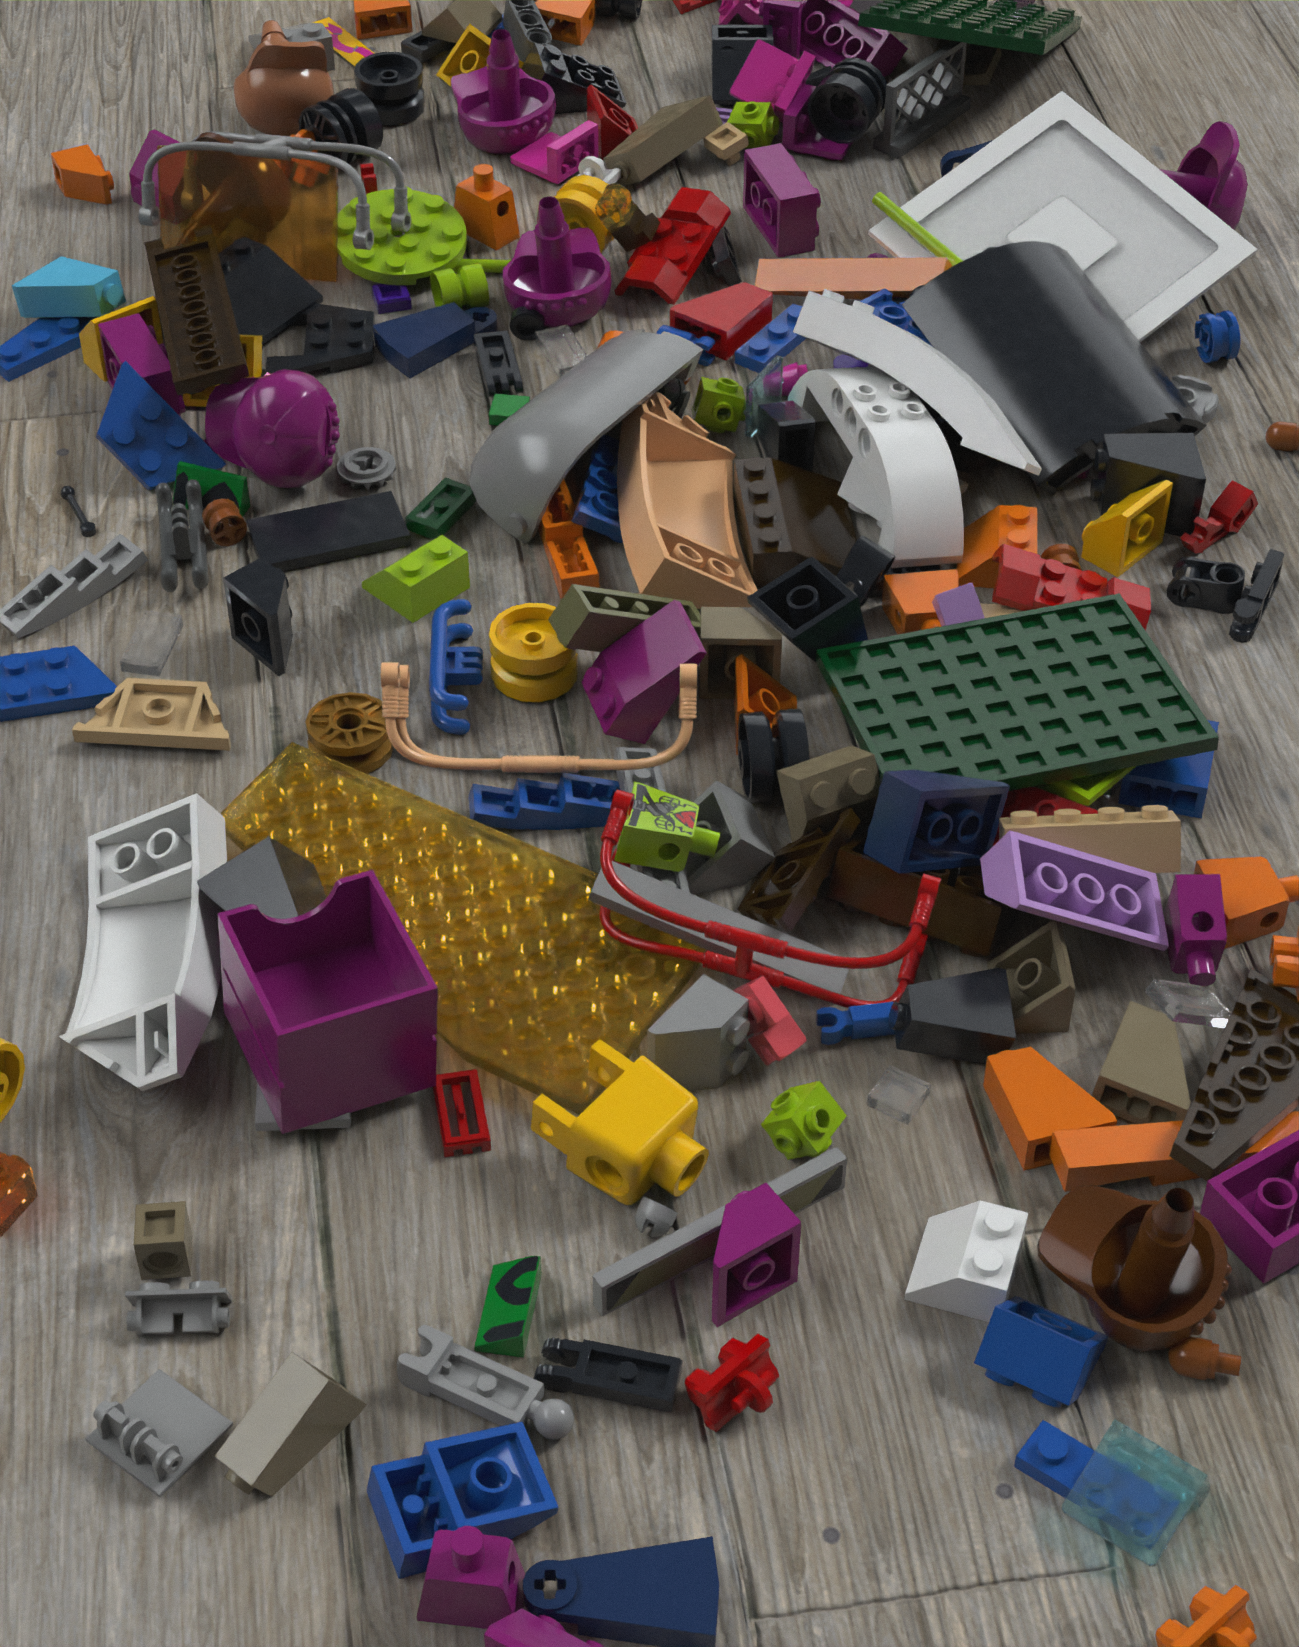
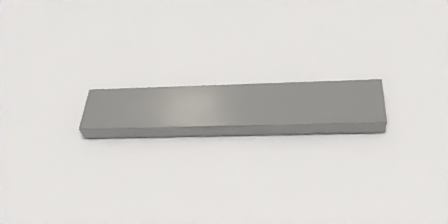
M612 861L616 875L629 889L665 909L708 923L709 920H712L713 922L716 921L787 941L789 946L839 956ZM601 868L590 892L589 901L711 952L727 955L728 957H736L737 946L706 938L704 933L672 924L630 904L610 886ZM754 951L753 963L783 971L785 976L838 994L841 993L849 971L847 968L819 965L786 956L784 959H780V957L777 958Z

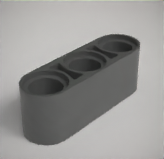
M506 0L502 23L505 30L510 33L520 60L525 62L534 42L544 46L546 44L551 45L552 35L534 0Z

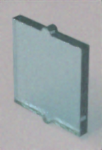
M776 355L746 387V409L744 410L745 436L752 437L757 432L758 405L781 402L784 378H782L783 357Z

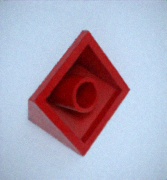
M593 85L587 88V121L598 124V154L600 159L604 160L603 158L637 130L638 126L631 115Z

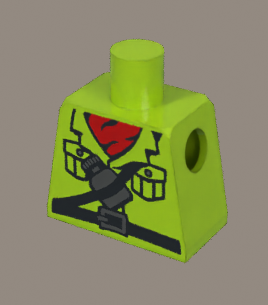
M634 781L631 793L635 794V800L630 817L626 820L622 829L614 861L680 872L685 868L689 852L714 858L720 832L696 826L699 806L696 803Z

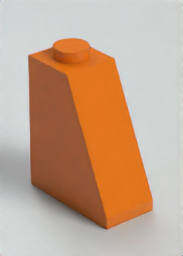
M1031 1046L1017 1050H1004L987 1056L983 1087L1023 1171L1053 1164L1049 1156L1053 1131L1117 1125V1119L1109 1109Z

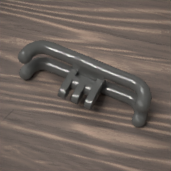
M189 480L185 487L189 524L186 507L181 503L172 504L169 485L162 482L155 489L162 570L160 577L163 589L167 592H173L178 587L177 560L192 559L191 573L196 588L204 589L209 583L205 525L202 520L203 502L201 486L196 480Z

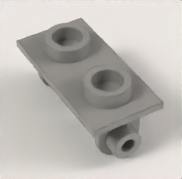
M216 1281L190 1282L189 1289H170L169 1284L161 1282L142 1283L139 1285V1291H125V1297L133 1306H136V1311L127 1312V1330L137 1331L138 1336L174 1334V1315H183L182 1332L184 1334L219 1333L220 1328H229L230 1326L229 1307L221 1308V1303H232V1296L227 1288H219L220 1283Z

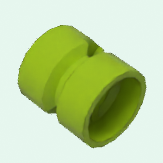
M480 263L463 265L458 268L457 274L451 268L431 273V291L436 307L452 302L461 309L463 305L467 309L487 307L489 305L488 283Z

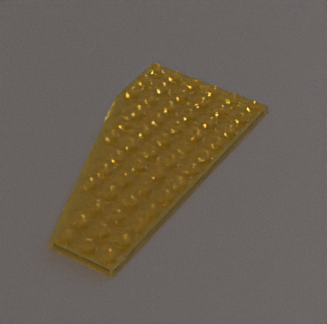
M291 742L220 813L225 817L226 836L243 852L270 836L313 863L327 897L331 893L335 882L339 879L373 870L438 987L437 1035L466 1062L538 1096L543 1093L558 1105L579 1115L606 1088L588 1076L591 1046L601 1039L616 1051L629 1058L646 1037L647 1030L663 1015L701 966V963L633 948L618 942L608 935L600 921V905L588 900L598 873L294 742ZM613 910L610 911L613 924L627 934L703 953L707 951L661 930L650 928L649 925Z

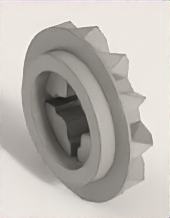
M362 447L345 453L337 463V473L340 475L342 483H350L353 489L360 486H365L369 489L373 485L383 487L384 481L393 480V474L396 471L394 457L389 452L374 447Z

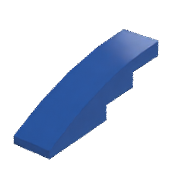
M562 773L558 784L517 778L513 790L472 784L468 795L471 825L532 830L603 827L606 825L615 791L617 789L620 790L619 782Z

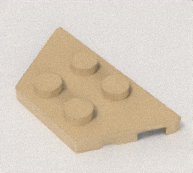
M126 678L115 688V692L111 696L104 698L95 706L96 715L86 724L78 721L72 729L74 742L230 751L231 748L229 733L222 724L217 705L213 703L207 682Z

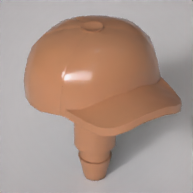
M274 20L266 21L263 24L261 43L253 52L247 68L235 79L233 86L236 108L248 125L265 134L280 136L296 135L299 132L300 113L306 107L315 105L321 100H327L334 95L332 79L327 71V58L323 44L317 41L289 42L286 40V36L279 23Z

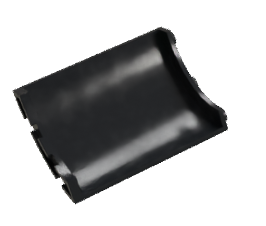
M1024 241L999 247H988L981 253L947 269L927 284L918 286L902 304L931 345L967 373L996 402L1042 468L1039 476L1030 472L1028 474L1037 486L1052 495L1074 478L1093 467L1092 459L1095 458L1096 450L1102 449L1104 434L1194 433L1195 437L1207 426L1070 254L1057 245L1039 241Z

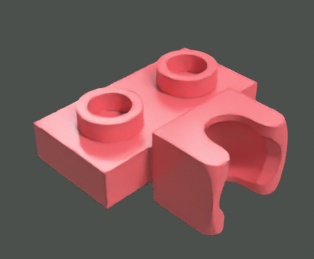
M764 976L733 990L749 999L748 1021L750 1022V1028L747 1036L754 1035L748 1041L765 1065L768 1066L775 1060H783L807 1041L805 1035Z

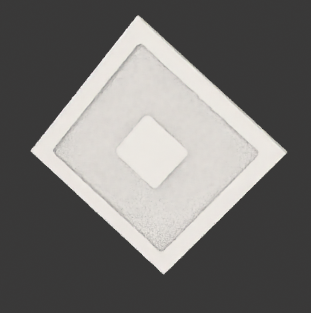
M1063 91L900 207L962 260L981 253L988 247H999L1024 241L1046 242L1061 247L1070 254L1140 342L1257 252L1256 247ZM889 216L868 231V235L895 258L936 257Z

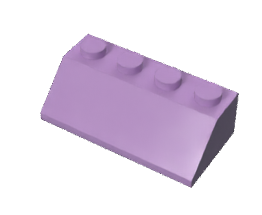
M1011 830L980 858L984 892L986 896L1017 910L1161 951H1165L1169 947L1156 873Z

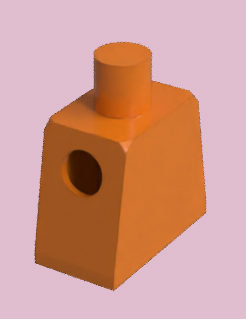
M354 0L357 40L412 32L411 5L408 0Z
M538 0L535 2L552 35V39L579 46L584 43L595 23V0Z
M476 165L473 168V176L458 183L456 186L454 208L465 222L467 235L497 251L520 238L513 192L510 187L494 180L493 167L491 165Z
M957 569L884 575L882 608L897 634L941 627L932 601L935 595L959 587Z
M1261 856L1196 861L1194 874H1220L1227 934L1224 949L1280 930L1284 926L1289 903L1299 901V876L1278 878L1268 860Z

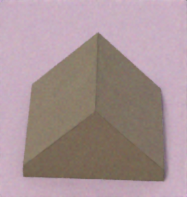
M452 0L422 29V35L457 43L470 23L488 36L503 21V16L490 0Z
M1052 920L987 962L988 969H1006L1016 1034L1069 1031L1076 989L1062 923Z

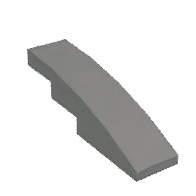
M119 534L96 555L85 549L61 571L50 565L0 609V623L17 638L50 626L84 608L117 586L147 562L148 559L140 548L122 534Z

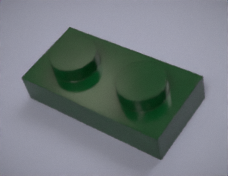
M445 477L405 517L408 530L431 539L444 535L477 501L471 487Z

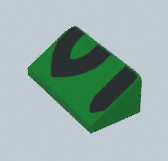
M182 461L177 464L173 505L181 503L188 510L186 483L189 480H196L201 486L203 511L209 503L221 498L233 501L237 505L242 517L251 507L247 477Z
M529 1256L493 1265L474 1351L524 1358L542 1276L541 1256Z

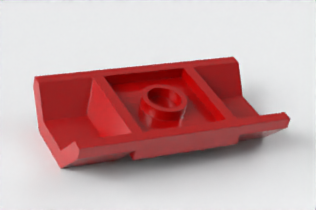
M681 187L662 216L658 218L660 224L652 241L636 248L627 262L629 268L615 288V295L622 296L629 286L653 289L668 304L675 305L720 229L731 214L730 208L711 191Z
M1002 544L994 552L992 561L999 563V574L993 591L992 602L1027 611L1120 593L1146 631L1151 614L1150 588L1115 577L1107 581V578L1100 576L1094 571H1082L1072 568L1054 559L1046 560L1040 558L1039 554Z

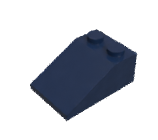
M921 770L885 771L879 787V794L868 828L863 853L897 873L981 866L980 858L993 847L999 826V818L1002 816L1010 785L1004 782Z

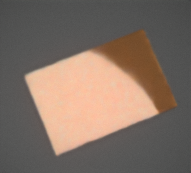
M158 145L157 150L167 145ZM208 150L179 151L168 154L158 161L160 238L164 249L197 241L194 229L211 225L218 253L232 245L235 240L246 237L268 246L304 279L329 282L338 281L339 187L337 167L311 160L291 158L289 161L238 156L233 155L232 152Z

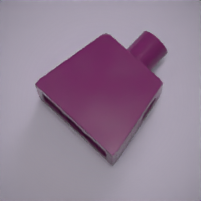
M1175 874L1164 912L1169 943L1167 951L1171 971L1176 974H1188L1189 983L1192 986L1206 987L1216 981L1215 972L1218 970L1227 941L1220 874Z
M462 1526L455 1531L442 1529L435 1531L416 1616L417 1621L488 1629L491 1624L521 1608L523 1609V1579L525 1572L513 1541L507 1537L484 1535L473 1526Z

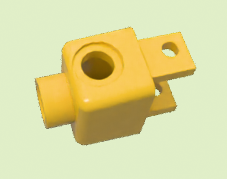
M601 1039L590 1048L588 1076L607 1089L577 1118L543 1093L533 1101L531 1130L567 1155V1170L624 1205L636 1203L655 1183L675 1197L684 1194L701 1174L709 1156V1150L693 1139L698 1111L697 1098L644 1055L640 1056L635 1062H632Z

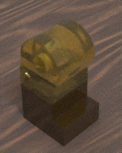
M613 183L607 185L596 204L595 212L626 252H629L651 242L660 221L653 213L645 215L631 200V194L627 188Z

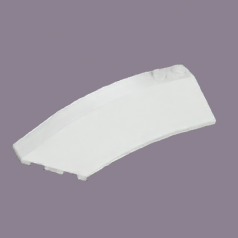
M824 289L822 295L808 291L794 327V333L839 353L871 364L910 388L934 408L963 437L960 445L1039 476L1042 468L996 402L967 373L944 354L917 336L873 315L875 307L854 300L852 306L843 303L844 296Z
M197 793L88 837L89 910L84 964L75 1007L67 1031L59 1037L141 1091L183 1077L211 1019L221 979L217 913L224 912V910L199 888L197 880L227 862L225 817Z

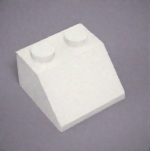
M980 1200L929 1217L904 1300L989 1322L995 1306L1007 1301L1023 1248L1028 1213Z

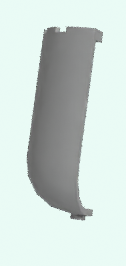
M645 329L626 331L606 341L492 431L471 464L470 487L478 505L500 527L519 541L527 543L532 540L536 535L552 496L582 454L674 377L684 382L689 379L694 373L703 349L681 336L665 331L661 334L645 332Z

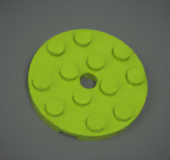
M407 187L408 212L411 214V227L405 234L402 231H393L391 227V216L394 212V189L366 194L367 203L370 205V229L374 233V243L370 250L356 249L353 245V233L357 222L356 204L358 203V197L353 198L338 213L333 224L334 251H337L341 256L342 264L356 275L381 284L415 285L416 279L431 276V273L434 271L454 269L463 258L466 250V225L459 212L448 202L444 201L441 196L412 190Z

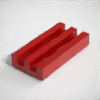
M477 1069L437 1074L436 1086L432 1087L444 1157L454 1156V1150L459 1149L463 1150V1155L472 1154V1148L481 1146L482 1152L491 1151L490 1134ZM463 1082H469L478 1133L476 1134L469 1133L460 1084ZM442 1085H451L460 1136H451Z

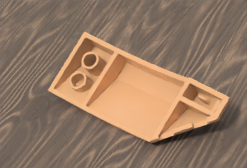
M656 392L622 419L618 449L617 493L621 536L639 594L692 601L697 609H701V607H752L748 603L747 597L758 590L744 560L734 511L733 460L736 454L726 446L707 439L706 437L709 432L688 415H684L683 419L678 417L668 408L672 402L663 394Z

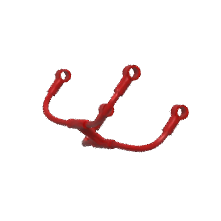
M618 789L615 791L610 814L600 838L602 841L600 864L610 886L622 898L646 913L672 924L704 933L706 938L734 945L737 948L736 957L734 958L709 950L703 953L638 938L617 928L611 920V909L600 905L599 915L602 927L613 939L640 950L701 963L703 968L749 981L764 976L772 987L780 989L783 986L846 1008L885 1002H899L907 985L914 984L928 937L927 934L922 932L927 929L941 878L923 873L914 910L909 922L911 930L905 941L888 953L872 957H843L789 946L787 941L716 921L713 922L712 920H709L707 923L678 914L644 899L629 889L619 879L613 869L612 861L615 859L617 848L614 850L613 855L612 849L613 846L617 845L624 824L630 817L635 794ZM617 862L626 867H631V864ZM754 951L777 958L780 957V959H784L786 956L814 964L847 969L878 968L902 959L897 977L899 984L893 995L885 1000H859L785 976L783 971L753 963Z

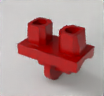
M756 1334L747 1343L732 1338L721 1347L718 1355L720 1367L713 1373L697 1368L685 1378L684 1384L689 1399L700 1408L706 1427L717 1432L735 1415L741 1413L747 1407L759 1413H763L771 1407L773 1398L768 1388L776 1382L779 1373L769 1356L768 1349L770 1343L768 1338Z

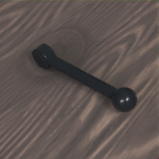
M64 486L60 491V495L63 499L68 500L80 521L81 534L84 537L94 536L96 534L95 524L88 522L74 497L75 490L71 486Z

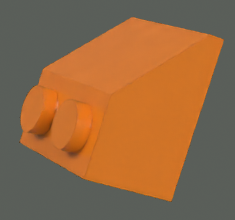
M998 505L965 527L963 558L961 563H957L958 586L973 583L974 587L995 588L999 574V563L993 562L992 557L1002 544L1037 554V507Z

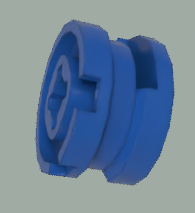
M1229 310L1216 313V315L1212 313L1199 315L1201 321H1196L1194 330L1195 339L1199 338L1200 346L1196 349L1202 361L1211 363L1218 361L1220 357L1227 360L1236 358L1240 349V329L1235 315Z

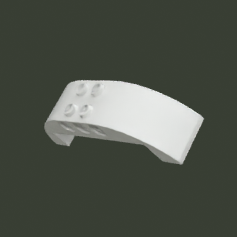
M877 367L816 369L802 375L793 386L788 396V401L796 402L815 419V422L830 421L886 506L878 545L896 556L891 568L961 563L964 547V523L961 491L956 467L942 431L917 394Z

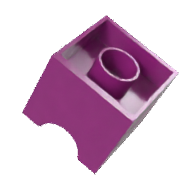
M373 870L339 879L335 882L331 893L319 906L297 917L287 919L272 918L262 913L255 904L217 913L224 1013L282 1134L436 1086L437 1039L434 1035L437 1034L438 987Z

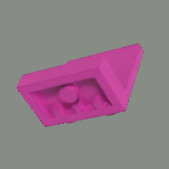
M758 39L730 89V95L742 102H771L775 116L783 123V114L806 83L813 70L815 56L804 50L800 59H797Z
M588 120L564 136L549 132L534 143L513 154L510 157L511 164L547 179L549 182L559 184L579 171V163L585 157L594 156L599 158L598 124Z

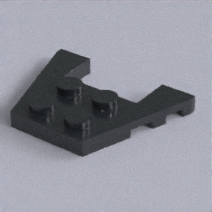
M315 304L303 312L301 318L289 325H306L304 355L267 357L265 374L267 372L272 374L276 371L287 369L301 371L310 375V371L327 367L331 373L373 363L374 335L372 325H375L374 312Z

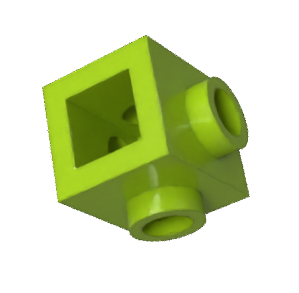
M736 102L727 121L747 135L749 145L745 148L771 145L774 136L779 131V118L775 116L771 102Z
M701 377L692 406L693 420L698 424L705 425L707 429L713 432L724 433L725 430L736 432L738 422L744 421L747 416L749 400H745L743 387L739 386L732 379L722 377L718 380Z
M819 1080L790 1087L778 1095L771 1103L772 1111L762 1122L761 1126L771 1137L776 1149L783 1153L788 1160L804 1156L813 1158L829 1148L832 1143L831 1136L847 1115Z

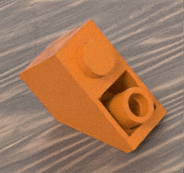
M88 144L51 153L55 181L65 197L105 205L112 203L110 190H114L112 175L109 170H104L101 157L99 155L95 156Z

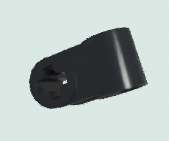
M862 535L851 548L836 578L847 587H851L853 583L855 584L853 592L857 594L860 607H862L875 587L882 581L884 575L887 574L896 556Z
M1182 557L1173 566L1172 574L1174 578L1169 582L1166 590L1168 599L1177 606L1229 614L1233 613L1237 600L1241 599L1245 571L1241 566L1231 562H1216L1195 557ZM1191 567L1189 577H1186L1187 568ZM1188 587L1187 595L1184 597V589Z

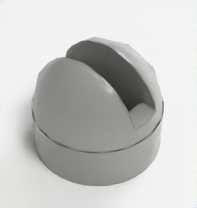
M643 1197L635 1215L636 1226L643 1233L648 1224L651 1223L654 1225L651 1238L661 1237L670 1230L678 1213L654 1200Z

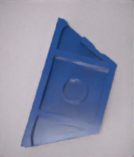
M127 361L122 363L96 438L148 491L156 489L159 483L168 484L175 482L177 464L180 461L221 471L226 463Z
M76 646L55 647L48 650L1 656L0 722L95 708L104 698L111 696L117 686Z

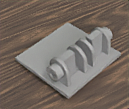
M158 1369L122 1404L117 1401L111 1403L107 1400L102 1401L96 1407L93 1417L97 1420V1428L85 1440L158 1497H161L233 1426V1422Z

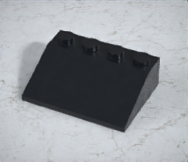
M242 237L218 253L239 335H261L263 345L301 318L303 312L315 304L323 302V296L266 245ZM161 325L162 337H163V340H165V339H164V335H163L162 325Z

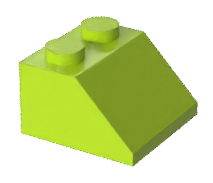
M441 535L362 581V588L414 623L437 609L441 604L448 602L470 588L468 552Z

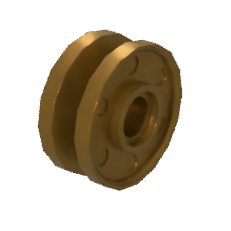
M341 693L319 701L309 710L305 721L308 735V750L311 761L319 769L333 775L356 776L367 774L382 767L391 758L394 747L387 735L385 718L382 717V701L380 699L363 693Z

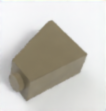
M1131 1000L1092 1093V1097L1114 1115L1136 1124L1182 1121L1185 1119L1191 1106L1174 1017Z
M291 1352L216 1453L215 1457L229 1468L224 1477L248 1495L256 1488L272 1497L354 1420L367 1404L332 1377L294 1352Z

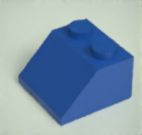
M1015 1296L995 1306L974 1363L986 1368L985 1376L1006 1386H1014V1383L1017 1382L1032 1389V1397L1046 1405L1060 1408L1062 1403L1069 1406L1079 1398L1109 1337L1026 1299Z

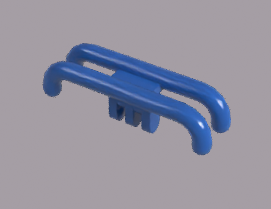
M466 599L450 600L441 604L434 611L431 626L429 670L431 717L433 723L440 730L448 734L457 735L469 732L470 723L466 719L448 716L447 710H465L469 705V701L464 695L448 693V685H478L483 680V650L480 647H449V644L456 639H466L472 636L473 628L470 624L458 623L447 626L450 617L465 615L471 611V603Z

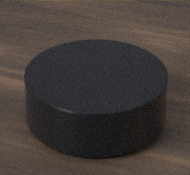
M520 306L512 312L510 330L517 338L521 340H534L540 337L544 331V316L535 309L528 310L525 306Z

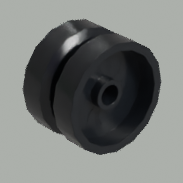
M380 52L362 58L355 65V86L372 101L382 125L408 123L418 118L424 112L423 67L417 58L401 52Z
M800 708L778 710L773 717L772 731L770 722L763 711L741 713L739 715L738 762L744 796L749 798L752 803L771 802L776 784L782 797L777 771L810 760L807 730Z

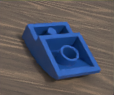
M523 1422L425 1442L422 1455L373 1465L366 1490L398 1579L426 1572L435 1531L441 1529L455 1531L462 1526H473L484 1535L512 1539L554 1516L559 1508Z

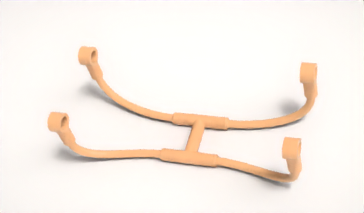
M399 662L381 663L382 717L385 718L389 740L403 757L428 767L455 770H502L503 773H578L580 770H637L651 768L671 761L686 748L693 730V719L697 718V664H680V693L678 695V718L681 719L680 732L671 747L655 756L628 760L580 759V756L506 755L502 758H454L439 756L417 747L410 739L407 731L406 718L409 717L408 697L410 686L409 665H400Z

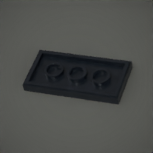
M392 491L246 520L247 531L257 558L262 557L273 567L279 568L283 572L411 545L410 533Z

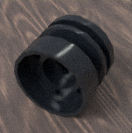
M846 58L836 63L809 97L807 106L809 119L816 131L826 139L836 143H852L859 140L885 108L887 82L881 71L870 62L860 58Z
M346 88L332 95L327 100H321L315 105L306 107L300 113L299 131L302 129L312 131L316 142L354 144L374 149L381 147L383 126L379 114L372 101L356 88ZM318 150L317 152L339 158L348 164L355 159L366 156L336 151ZM331 165L330 171H336L339 168Z

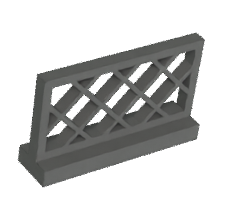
M950 41L886 85L883 132L873 138V149L899 159L970 109L971 98L962 95L967 43ZM902 88L899 96L897 97V91Z

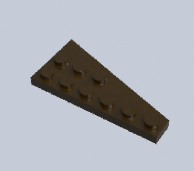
M1252 968L1249 971L1243 989L1238 996L1232 1014L1226 1023L1169 1155L1205 1181L1219 1175L1299 1106V1001L1297 996L1281 986H1273V981Z

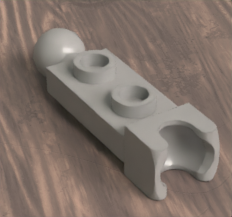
M422 1325L418 1328V1335L421 1338L420 1354L422 1357H416L408 1353H403L398 1357L397 1375L404 1386L427 1397L434 1394L500 1426L523 1422L525 1426L528 1419L534 1421V1425L540 1435L547 1439L557 1440L564 1438L571 1431L574 1424V1413L570 1405L565 1401L552 1398L541 1402L544 1396V1383L453 1342L452 1336L428 1325Z

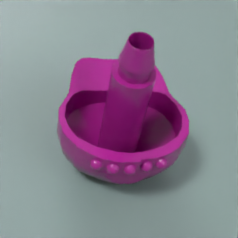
M498 29L492 34L487 66L469 73L452 76L451 88L458 104V122L468 142L477 149L493 155L515 154L549 132L555 115L556 100L550 85L530 77L519 68V59L515 54V48L509 31Z
M1218 121L1209 127L1200 143L1188 151L1177 171L1159 170L1233 230L1236 229L1245 202L1248 186L1244 166L1236 159L1240 147L1237 131L1231 124Z
M547 196L540 200L537 214L538 224L534 230L522 234L517 243L514 257L503 268V289L507 302L513 311L520 306H525L528 310L535 309L544 316V327L549 329H567L590 320L605 307L612 284L610 263L600 253L594 232L589 228L569 230L568 223L564 221L565 217L557 198Z
M283 369L264 377L241 378L240 381L234 384L227 385L222 383L216 386L209 395L206 405L205 434L208 444L216 454L231 463L247 468L265 484L283 489L300 488L320 477L327 468L332 466V458L336 452L335 443L338 442L340 437V419L338 418L336 404L333 402L329 392L314 376L297 370Z

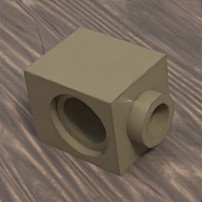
M186 1201L136 1204L133 1245L141 1280L191 1276L193 1236Z

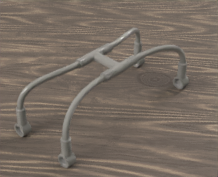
M215 131L212 133L220 134L229 141H234L233 144L195 142L201 135L199 134L191 142H180L164 146L154 152L148 159L144 168L143 181L141 182L142 206L139 209V222L141 225L157 226L160 222V210L155 202V183L152 181V172L156 163L168 154L187 151L186 165L184 166L185 190L182 193V205L184 208L196 210L200 208L203 202L202 193L198 190L197 166L195 165L196 150L232 152L233 155L288 161L294 158L330 164L343 170L354 182L358 203L356 204L357 222L353 233V245L356 249L370 250L374 243V233L370 229V205L367 203L366 191L361 177L345 161L312 151L356 153L379 159L391 168L396 179L391 227L393 231L408 232L411 227V214L408 212L407 187H405L401 168L386 153L361 145L316 142L311 138L257 133L254 136Z

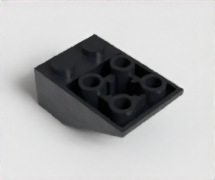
M712 25L711 72L712 99L714 104L730 107L734 106L736 102H742L730 95V89L756 41L760 39L773 46L772 25Z
M534 42L521 68L530 77L544 81L552 87L556 100L555 114L587 111V88L590 85H593L620 108L625 107L627 104L616 74L611 68L605 65H593L588 63L585 58L576 54L572 56L567 55L553 45L546 44L544 46Z

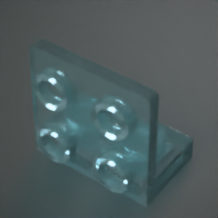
M1114 1419L1063 1502L1062 1510L1064 1514L1144 1564L1154 1567L1192 1504L1201 1507L1211 1489L1207 1474Z

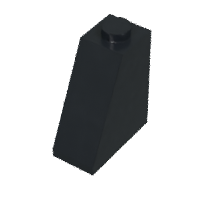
M794 401L758 405L757 435L766 458L771 457L813 472L815 419Z
M993 968L907 985L900 1001L892 1004L889 1013V1028L894 1030L896 1049L986 1064L987 1056L1004 1050H1010L1016 1040L1006 969Z

